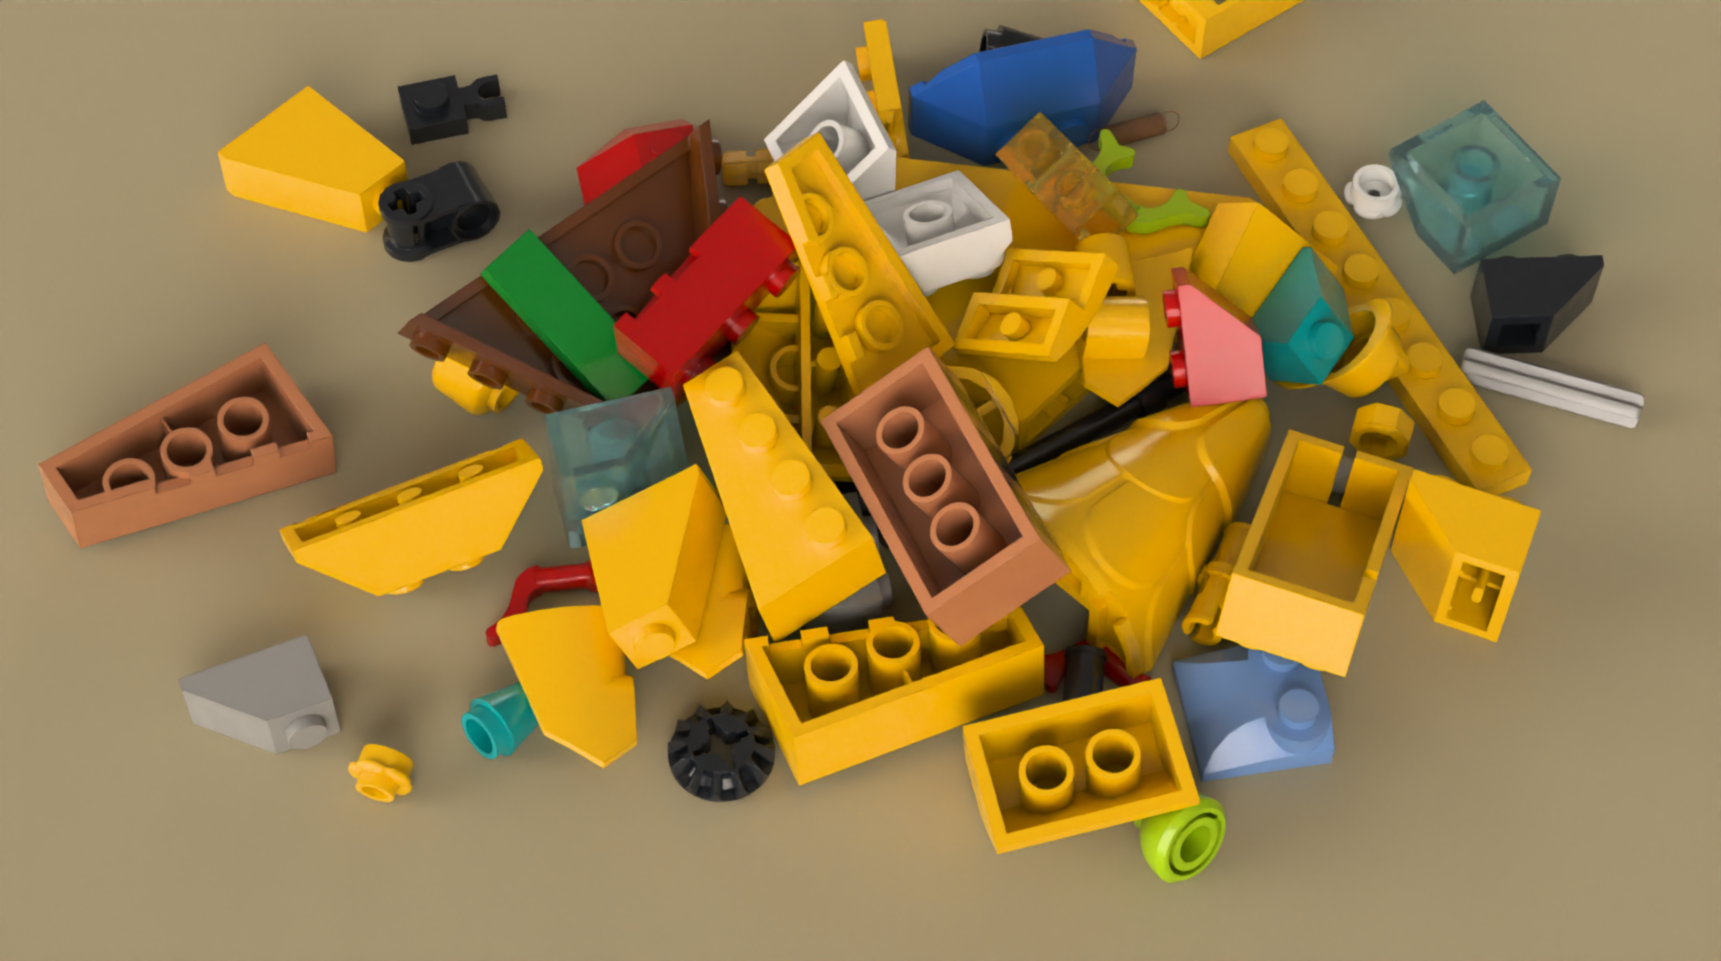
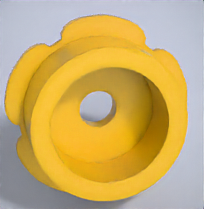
M367 744L363 747L358 761H352L348 766L349 773L358 779L355 785L356 790L368 798L381 802H392L396 794L406 795L412 790L410 775L414 768V763L409 757L395 749L377 744Z

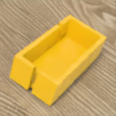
M1289 429L1233 569L1215 635L1237 642L1248 649L1262 650L1302 663L1310 669L1327 671L1345 677L1399 516L1413 467L1357 450L1340 508L1332 506L1328 502L1345 446Z

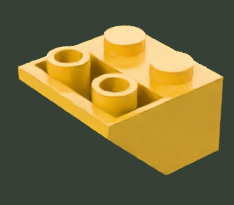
M1414 469L1390 551L1434 622L1497 643L1541 510L1523 505L1518 500L1508 496H1496L1459 484L1447 476L1431 475Z

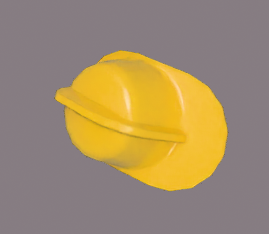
M1380 298L1348 308L1354 339L1322 383L1345 396L1352 398L1367 396L1378 389L1384 382L1407 373L1411 364L1409 357L1403 351L1401 340L1391 326L1394 310L1388 300ZM1274 381L1276 385L1287 390L1317 386L1316 384Z

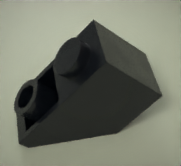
M1563 254L1556 257L1516 258L1514 256H1502L1481 259L1470 295L1480 349L1498 354L1542 353L1592 303L1604 268L1603 256Z

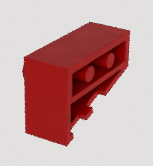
M741 196L692 244L688 251L691 254L671 277L664 273L652 285L650 291L655 296L634 319L626 312L613 325L618 354L675 401L685 392L683 384L717 364L713 358L728 341L737 346L746 338L760 318L754 312L755 309L769 293L775 298L780 297L793 283L801 270L795 265L799 256L791 237Z

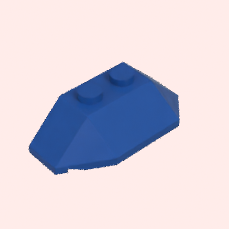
M1087 29L974 53L943 69L929 82L920 81L909 87V131L911 135L983 166L1005 161H1019L1028 156L1061 149H1074L1088 144L1089 137V143L1096 142L1101 130L1094 131L1107 126L1132 88L1137 48L1131 39L1123 38L1120 40L1111 34Z

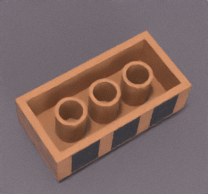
M928 346L821 420L824 429L926 616L959 646H962L1071 572L1067 562L962 383Z

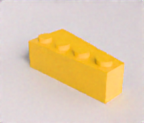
M738 350L683 384L758 610L774 643L781 641L886 573L872 535Z

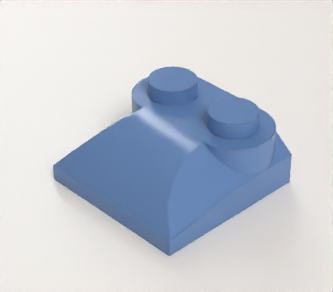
M1243 646L1204 653L1172 662V672L1201 782L1332 762L1335 746L1331 709L1319 670L1310 669L1302 663L1262 650L1248 649Z

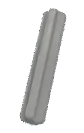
M1468 347L1460 365V369L1472 385L1626 428H1634L1637 425L1644 405V396L1639 392L1476 347Z

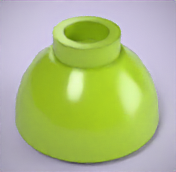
M1198 793L1200 798L1199 805L1134 820L1135 826L1140 829L1139 841L1143 856L1150 868L1163 881L1178 883L1192 878L1206 868L1213 860L1223 842L1226 829V814L1224 807L1219 801L1208 795Z

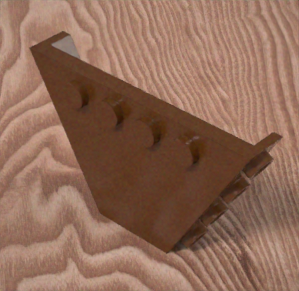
M710 119L698 126L689 136L538 237L615 322L626 312L635 319L655 296L650 291L652 285L664 273L671 277L691 254L688 251L692 244L728 209L726 200L719 198L716 175H719L721 171L722 151L719 140L711 136ZM479 276L426 313L418 314L409 320L398 332V334L411 340L409 346L418 354L439 362H444L446 357L469 368L467 374L476 382L498 390L503 389L505 385L527 396L525 403L534 410L552 417H560L561 413L584 423L582 426L584 433L607 444L615 445L618 440L626 443L688 400L684 392L675 401L650 379L642 384L618 408L592 396L482 276ZM730 341L713 358L716 363L731 355Z

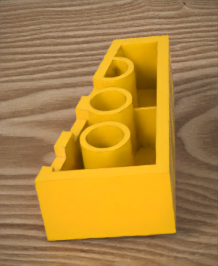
M1021 606L962 646L954 642L929 618L904 623L895 621L894 616L868 620V629L829 634L827 626L800 630L801 639L770 644L768 636L743 639L749 688L769 727H771V731L799 786L1044 695V644Z

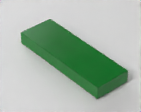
M530 229L480 273L487 283L592 396L618 408L648 380L644 374L618 354L613 325L616 323L615 320Z

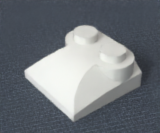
M959 170L864 201L925 297L934 294L938 288L965 279H979L990 275L995 268L1003 263L1005 250L1013 241L1010 219Z

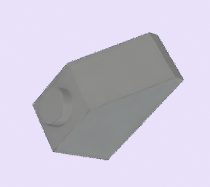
M308 634L178 679L193 724L274 754H279L293 748L307 749L319 744L327 736L341 732L331 693Z

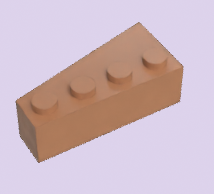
M266 342L38 464L48 502L80 549L337 472L333 435Z

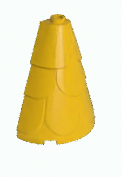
M1262 398L1191 407L1190 403L1187 402L1134 421L1126 431L1079 446L1065 452L1057 459L1015 474L1071 569V572L1055 583L1089 610L1086 641L1090 645L1100 648L1107 646L1126 664L1125 672L1133 679L1139 674H1145L1153 669L1189 595L1195 594L1198 587L1197 578L1202 566L1208 565L1226 526L1235 522L1266 455L1271 434L1269 409Z

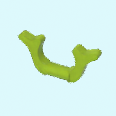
M1103 129L1100 131L1098 141L1100 154L1088 167L1084 177L1083 193L1088 201L1094 202L1120 223L1122 229L1131 233L1148 234L1175 225H1190L1199 228H1206L1208 226L1210 210L1190 202L1186 191L1183 189H1176L1172 197L1165 204L1155 208H1147L1135 205L1110 185L1107 177L1111 173L1133 166L1135 150L1119 145L1110 130Z

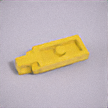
M883 19L863 22L866 46L855 47L860 81L872 80L873 90L866 92L897 151L896 157L910 159L887 22L883 21Z

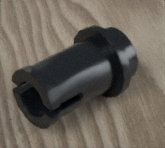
M1073 645L1067 647L1064 654L1066 663L1063 701L1103 692L1104 666L1107 660L1106 651L1092 645Z

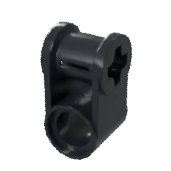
M463 161L451 162L433 172L408 181L394 183L385 188L380 194L378 201L381 217L387 222V227L384 229L382 237L385 251L392 258L405 262L422 260L430 254L465 241L477 240L487 235L495 228L501 213L499 206L474 167L468 162ZM399 199L402 200L403 209H398L397 202ZM414 234L419 236L417 244L414 243Z

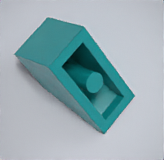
M1302 247L1252 318L1261 336L1264 371L1270 380L1321 385L1354 339L1343 287L1311 247Z

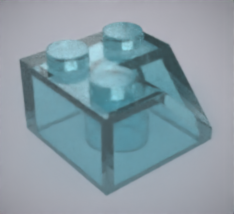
M1485 100L1391 148L1388 156L1416 234L1453 274L1548 224L1561 181V177Z
M671 387L544 415L553 489L570 549L587 546L581 520L689 468L675 398Z

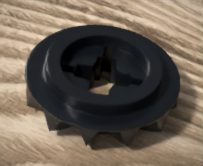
M728 700L721 707L706 709L699 704L694 715L685 721L678 719L675 732L671 741L668 742V762L672 775L687 792L707 801L728 802L744 798L760 788L773 769L775 745L771 727H765L758 719L753 708L747 712L735 709ZM715 734L717 738L720 737L726 745L736 743L732 746L733 768L729 767L726 760L722 761L717 753L706 755L711 751V735Z

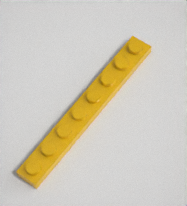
M1282 118L1231 136L1228 153L1266 208L1338 266L1334 277L1344 289L1347 307L1358 306L1366 301L1377 298L1390 302L1394 310L1391 326L1397 332L1403 346V351L1409 357L1411 364L1407 373L1387 382L1459 484L1496 496L1527 484L1532 468Z

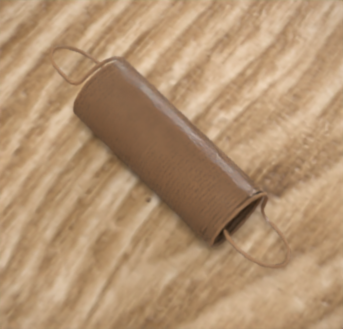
M1166 111V112H1164V113L1174 112V113H1176V114L1178 115V118H1179V119H1178V123H1177V125H1176L1173 129H1171V130H1174V129L1178 126V124H1179V120H1180L1179 114H1178L1177 112H1175V111ZM1160 112L1108 125L1094 132L1108 129L1112 132L1119 145H1126L1160 136L1171 130H1167L1164 113L1162 116ZM1089 137V139H1088L1089 147H1090L1092 150L1100 151V149H1097V150H1096V149H1093V148L1090 146V143H1089L1090 137Z

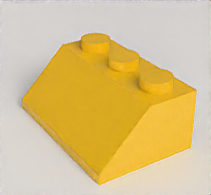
M1161 678L962 726L965 761L982 821L997 854L1199 805L1200 803L1197 788Z

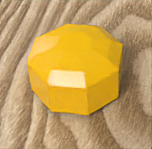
M1382 403L1363 406L1357 409L1349 442L1358 451L1387 460L1398 459L1407 454L1415 422L1398 407Z

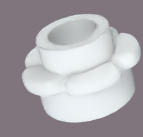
M1378 164L1363 166L1356 171L1353 181L1348 182L1345 186L1344 197L1346 203L1353 205L1354 212L1363 218L1379 219L1391 217L1402 206V200L1399 198L1402 195L1400 179L1392 169Z

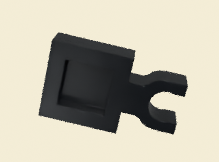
M497 74L479 78L471 85L458 88L455 75L398 86L400 104L411 145L468 134L467 120L476 118L483 121H493L507 118L504 97H497L501 96Z

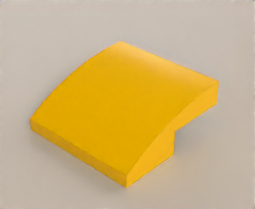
M1009 248L992 293L973 292L956 336L955 345L952 348L959 354L1056 362L1075 344L1091 323L1112 284L1119 265L1106 253Z

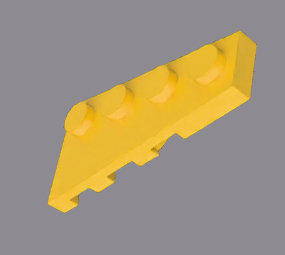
M820 132L803 139L764 169L855 397L927 346L940 358L955 345Z

